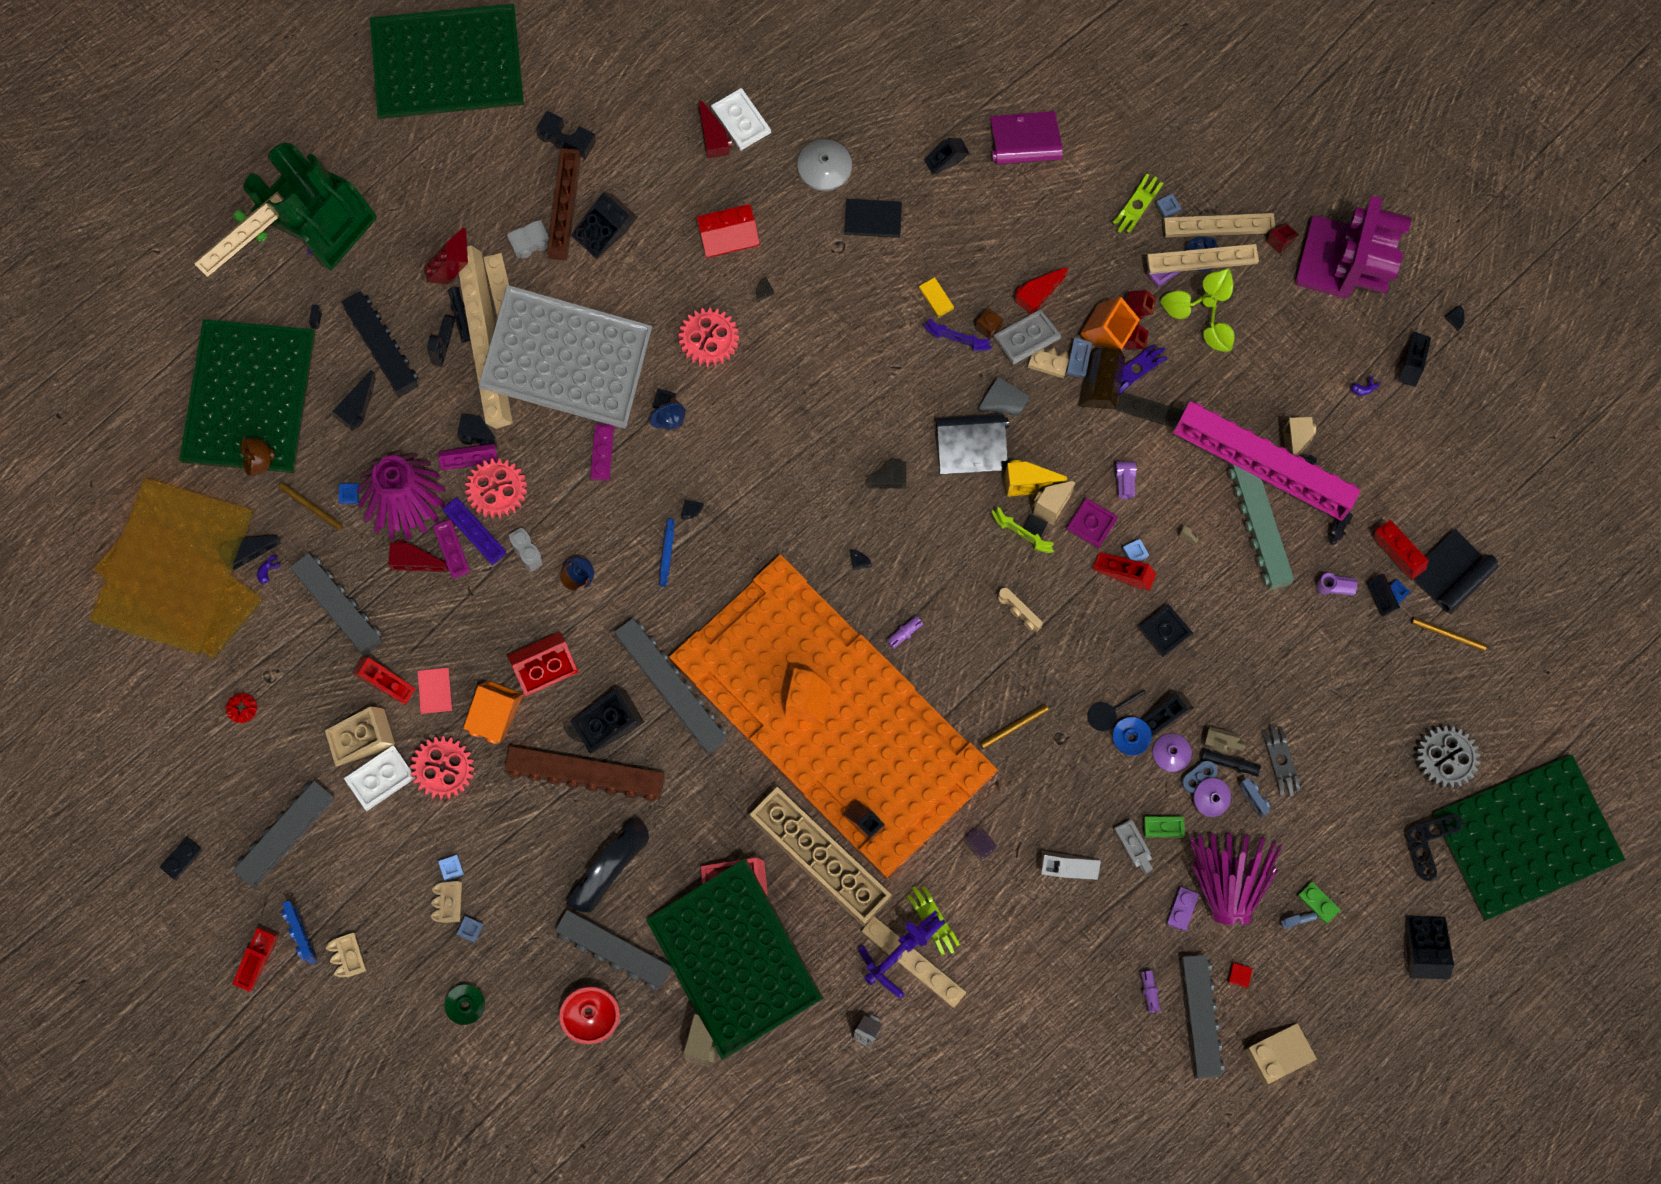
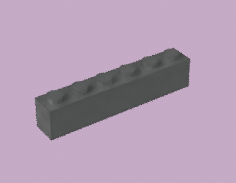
M307 553L290 566L291 570L363 657H365L382 643L380 639L381 633L375 626L373 628L370 627L368 624L370 620L363 612L359 614L356 610L358 606L352 598L347 599L344 596L346 592L342 586L333 583L334 577L328 570L323 571L320 567L322 565L320 560L316 556L312 558Z
M315 781L304 787L302 790L303 794L289 804V809L286 813H281L275 820L276 824L262 834L263 838L258 844L254 843L248 850L249 854L245 858L238 860L235 864L233 871L253 889L259 885L335 800L331 794Z
M568 910L555 930L559 940L567 944L569 941L576 944L575 948L583 953L586 950L591 952L594 959L600 962L605 960L611 963L610 967L618 972L622 969L628 973L627 976L634 981H638V979L644 981V986L653 991L656 989L661 991L672 971L671 966Z
M1207 955L1183 957L1180 962L1195 1079L1218 1078L1224 1072V1062L1220 1060L1219 1052H1222L1221 1040L1217 1039L1219 1022L1215 1020L1214 1012L1217 1011L1216 1000H1212L1214 982L1210 980L1209 972L1212 971L1211 961L1207 960Z

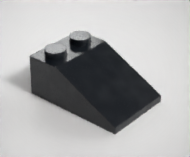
M616 688L571 720L588 752L593 753L629 734L642 725L644 720L627 691Z

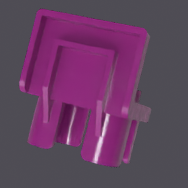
M1375 196L1370 197L1365 208L1356 206L1351 222L1347 224L1320 216H1313L1309 225L1295 284L1341 298H1348L1355 286L1387 294L1389 290L1388 282L1395 280L1403 257L1402 251L1396 249L1402 234H1406L1409 231L1412 217L1380 209L1383 198Z

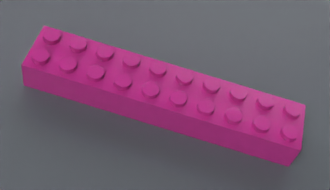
M1189 402L1173 432L1179 437L1341 521L1350 512L1361 491L1353 483H1346L1337 475L1323 471L1320 466L1312 465L1306 462L1304 458L1290 454L1287 449L1271 444L1268 439L1254 435L1251 430L1240 428L1235 422L1221 418L1218 413L1204 409L1199 403Z

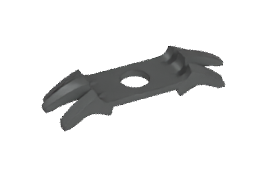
M1270 724L1273 743L1271 744V739L1265 730L1261 731L1265 739L1273 764L1279 795H1284V779L1289 795L1292 797L1294 794L1291 777L1293 778L1296 792L1300 791V785L1288 749L1287 738L1283 728L1278 727L1281 737L1280 741L1274 725ZM1278 755H1284L1287 758L1285 765H1279L1276 762Z

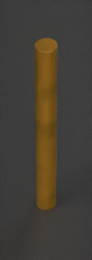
M281 482L278 486L280 490L338 531L343 527L342 523L284 482Z
M1414 617L1412 621L1413 625L1485 652L1487 644Z
M1044 704L980 742V746L984 750L1048 712V706Z

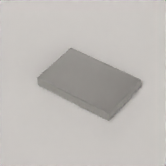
M1041 309L993 335L994 340L1013 365L1061 339L1060 333Z

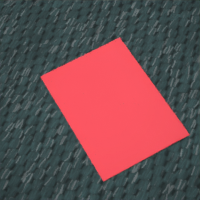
M449 668L418 671L421 714L452 711Z

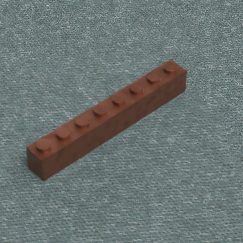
M510 746L505 765L506 773L513 778L525 776L529 780L537 782L543 779L548 780L547 783L559 785V782L566 783L571 788L583 786L589 791L596 792L600 789L605 790V793L617 795V792L624 793V796L629 798L641 796L644 797V800L653 802L656 799H661L665 778L664 773Z

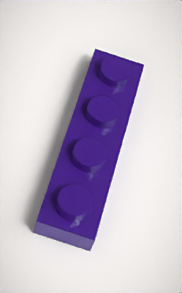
M457 497L442 509L446 516L451 519L455 526L492 566L507 554Z

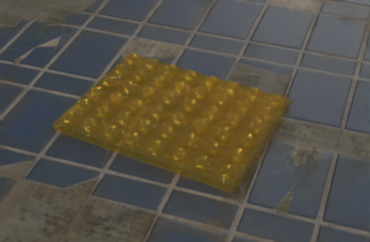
M144 478L89 621L200 655L254 512Z

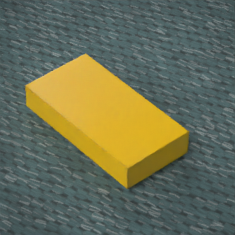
M935 277L919 286V290L938 318L954 310L953 304Z

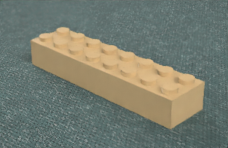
M778 787L750 814V820L863 927L891 899L892 894Z

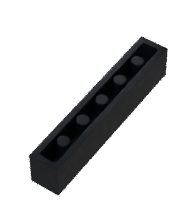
M360 290L342 300L341 303L397 396L400 398L417 388L416 380L419 379L414 370L410 371L408 368L409 362L404 354L400 355L398 352L400 347L395 339H390L389 335L391 333L386 325L382 326L380 323L382 318L378 311H373L370 307L373 304L368 295L364 296Z

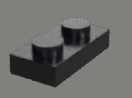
M186 837L159 868L176 881L202 850Z

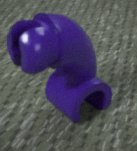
M1372 376L1367 386L1355 383L1351 391L1358 396H1364L1377 389L1381 381L1378 384H1373L1372 379L1374 376Z
M276 556L269 557L268 561L259 567L257 579H259L261 584L269 581L267 576L269 568H280V563L272 565V562L278 559Z

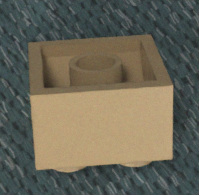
M1312 417L1289 418L1283 429L1284 448L1290 454L1299 456L1307 448L1310 441H1312L1313 436L1316 434V424L1313 423Z
M1070 481L1046 487L1043 492L1039 491L1032 506L1035 508L1033 515L1053 525L1069 500L1075 482Z

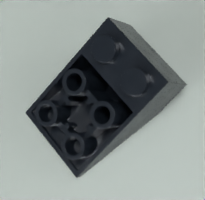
M603 192L571 233V236L598 259L628 231L638 217L612 193Z
M1406 916L1407 963L1410 978L1450 979L1454 968V961L1446 917Z

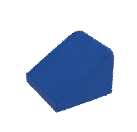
M1397 579L1390 585L1398 604L1410 593Z

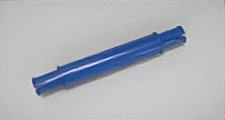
M667 519L666 530H664L659 573V586L667 587V578L669 576L675 533V520Z

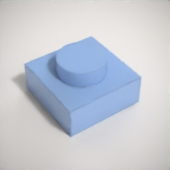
M1141 539L1123 547V551L1128 559L1141 561L1149 556Z
M458 855L438 861L445 881L464 875Z

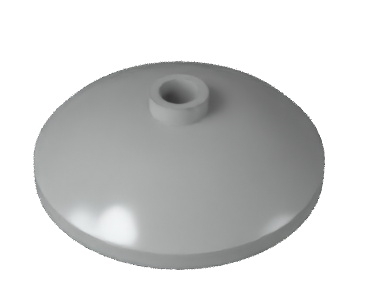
M820 139L809 143L802 149L798 157L797 169L799 176L809 187L820 191H829L842 186L848 180L852 170V160L847 149L840 143L829 139Z

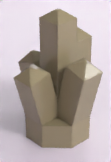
M1214 727L1209 728L1205 742L1206 747L1213 748L1225 755L1230 752V748L1240 751L1246 748L1245 741L1240 740L1239 734Z

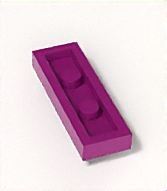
M595 424L591 480L610 481L614 439L613 425Z
M495 444L438 452L441 471L477 466V464L484 465V460L491 464V458H493L495 463L498 462Z
M451 519L434 525L433 528L452 579L469 574L470 570Z

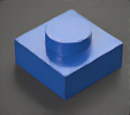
M339 484V504H359V493H357L359 484Z

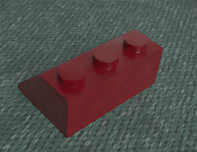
M466 228L460 229L425 265L424 274L426 275L427 282L449 284L468 264Z

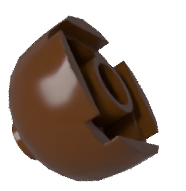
M250 437L242 439L241 455L244 454L245 461L242 462L248 476H256L267 471L271 460L274 459L273 449L269 448L268 444L260 438Z

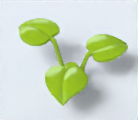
M1229 268L1208 274L1203 280V288L1206 293L1190 303V294L1185 291H1172L1162 297L1160 300L1161 305L1170 316L1176 319L1188 317L1191 313L1190 306H1194L1201 301L1206 307H1212L1211 327L1204 330V339L1215 350L1223 352L1232 350L1235 339L1233 329L1226 323L1214 324L1216 303L1218 300L1225 301L1229 299L1233 292V277Z

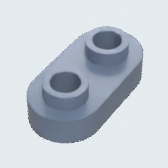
M1210 761L1202 762L1184 777L1182 781L1183 789L1188 793L1194 794L1197 785L1201 781L1216 777L1218 771L1216 765ZM1203 770H1209L1210 775H1205ZM1189 781H1193L1195 787L1189 786Z

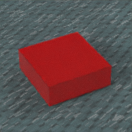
M1233 963L1228 983L1248 988L1253 968Z

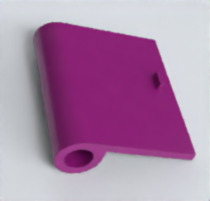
M1055 111L990 116L995 150H992V161H995L996 165L1062 160V143Z

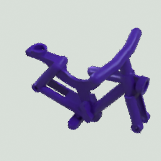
M935 910L916 926L908 922L905 926L908 933L898 939L901 944L878 967L873 962L865 946H859L858 951L867 965L866 968L871 972V974L867 973L864 976L865 981L869 985H873L876 982L875 979L879 980L894 995L902 998L904 992L888 980L883 973L902 957V953L905 950L909 953L917 945L924 947L927 944V940L946 923L945 920L940 921L936 918L930 922L938 914Z

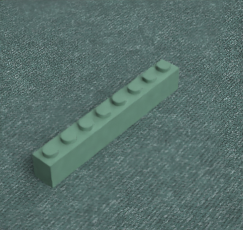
M1228 462L1230 468L1228 469V474L1235 484L1234 493L1241 502L1239 504L1240 511L1246 518V530L1252 536L1251 545L1253 550L1256 549L1258 555L1256 560L1258 566L1262 567L1264 584L1268 586L1269 590L1291 585L1294 577L1262 479Z

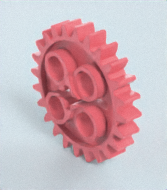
M709 307L708 312H705L701 308L700 314L695 310L694 317L688 315L689 321L683 320L685 327H680V332L682 333H679L678 336L682 340L679 341V346H683L681 348L682 353L687 352L686 358L692 356V363L699 360V366L706 362V366L709 367L710 362H712L716 367V361L724 364L723 358L730 360L729 353L735 354L733 348H738L736 341H739V336L737 335L739 331L735 328L736 322L730 323L732 321L731 316L725 318V311L720 315L719 309L712 312L711 307ZM703 323L710 324V326L707 328H704L701 325ZM720 332L726 333L724 337H719L717 334ZM693 338L701 339L699 342L691 341ZM709 347L716 348V350L713 352H710L707 349Z
M491 458V464L484 460L483 467L477 464L478 471L471 470L473 476H467L468 481L471 482L465 483L466 488H468L465 491L466 495L469 496L467 498L468 503L472 502V509L477 507V514L483 511L485 518L490 514L491 518L494 519L495 514H498L499 519H501L503 513L509 517L508 511L511 510L513 513H516L514 507L521 508L519 501H525L523 495L527 494V490L524 489L527 487V482H522L525 480V476L520 475L522 473L521 469L515 470V463L509 466V460H506L504 464H502L501 458L498 459L497 463ZM500 474L506 475L502 480L497 479V476ZM482 481L489 482L485 487L479 486ZM508 490L513 491L511 496H505L504 493ZM489 498L496 499L495 502L491 504L486 502Z
M442 736L441 741L438 742V739L434 737L433 743L426 740V746L423 744L419 746L421 751L415 750L414 754L417 757L411 758V761L415 764L409 767V769L415 770V772H412L410 777L417 778L413 784H420L418 791L423 788L425 789L424 796L430 792L432 793L431 799L438 795L439 800H442L443 795H445L449 800L451 793L457 797V790L462 793L465 789L462 785L469 786L470 783L466 779L473 778L469 774V772L474 771V768L469 766L473 763V760L467 759L471 754L470 752H463L466 746L458 747L460 741L453 744V740L450 738L448 742H445V737ZM430 753H439L440 759L433 760ZM449 759H458L459 765L452 766ZM425 762H429L434 766L425 765ZM441 764H443L444 769H446L443 772H440L439 767ZM425 771H433L435 777L433 779L426 778ZM451 771H458L459 774H455ZM445 776L452 777L453 784H445L443 778Z

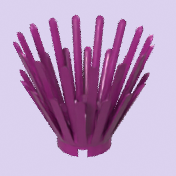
M397 451L391 456H388L387 453L383 454L382 461H372L369 463L374 468L362 473L360 478H369L357 488V493L361 492L369 483L371 484L359 501L358 508L363 507L373 492L363 520L365 523L371 520L378 501L374 532L378 534L380 528L385 526L387 506L389 538L392 540L395 539L394 529L400 531L398 513L406 539L412 538L407 520L410 527L415 528V519L423 534L427 532L417 510L425 520L430 516L435 522L439 521L438 516L419 494L434 507L438 505L443 508L445 507V502L421 484L439 493L441 491L445 492V487L418 474L435 478L440 477V475L434 471L413 467L430 465L428 461H409L418 456L414 453L399 457L403 451Z
M1214 833L1210 834L1212 851L1210 848L1205 850L1201 835H1198L1200 847L1195 843L1194 838L1191 837L1190 843L1196 858L1194 860L1195 865L1191 863V866L1212 911L1211 919H1214L1217 923L1235 925V922H1239V919H1241V925L1250 924L1252 913L1278 870L1275 871L1276 866L1273 865L1282 849V844L1277 847L1275 852L1273 850L1276 840L1271 843L1254 884L1265 842L1264 837L1260 838L1255 857L1249 861L1243 884L1249 835L1246 834L1243 837L1240 857L1233 859V870L1232 835L1230 833L1226 834V851H1222V857H1218Z

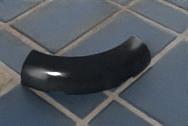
M638 817L624 828L623 833L610 843L586 873L587 877L580 886L575 888L566 904L569 907L580 912L594 910L618 875L647 845L649 840L648 830Z

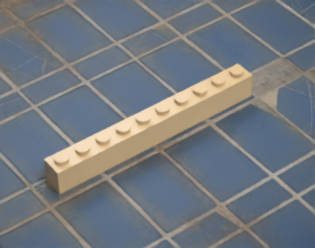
M468 246V264L459 272L477 378L478 383H480L495 330V323L482 252L473 246ZM480 389L486 424L495 429L513 424L508 396Z

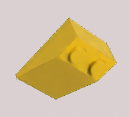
M1013 460L1008 463L1004 475L1007 497L1035 495L1039 491L1043 492L1048 486L1067 482V476L1029 462H1022L1021 460Z

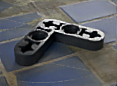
M445 314L438 336L431 334L429 337L427 351L432 365L442 367L454 328L455 316Z
M1459 815L1445 816L1409 828L1407 838L1419 875L1424 881L1431 882L1435 880L1438 874L1428 841L1460 832L1463 829L1464 822ZM1454 818L1456 821H1460L1456 829L1453 826L1446 827L1448 832H1445L1444 826L1441 823L1445 821L1446 825L1452 823L1451 819ZM1433 824H1438L1441 827V832L1437 835L1430 833V827ZM1414 830L1422 833L1419 839L1421 843L1425 841V845H1418L1414 848L1413 844H1417L1414 837L1411 838ZM1420 848L1428 851V856L1425 859L1417 857L1416 853ZM1431 860V863H1427L1428 868L1434 870L1430 878L1423 875L1425 867L1424 865L1420 866L1419 863H1426Z

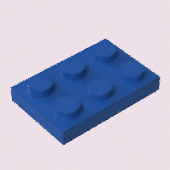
M290 901L282 903L284 909L281 910L285 922L287 921L291 926L288 929L291 938L298 943V946L295 948L299 957L303 961L306 960L309 964L317 962L297 908Z

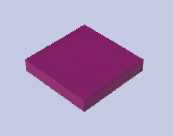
M1085 498L1066 530L1099 549L1117 521L1118 516L1090 499Z

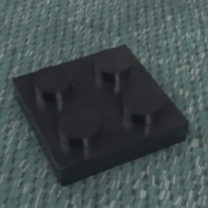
M1169 604L1138 628L1162 657H1165L1193 634Z

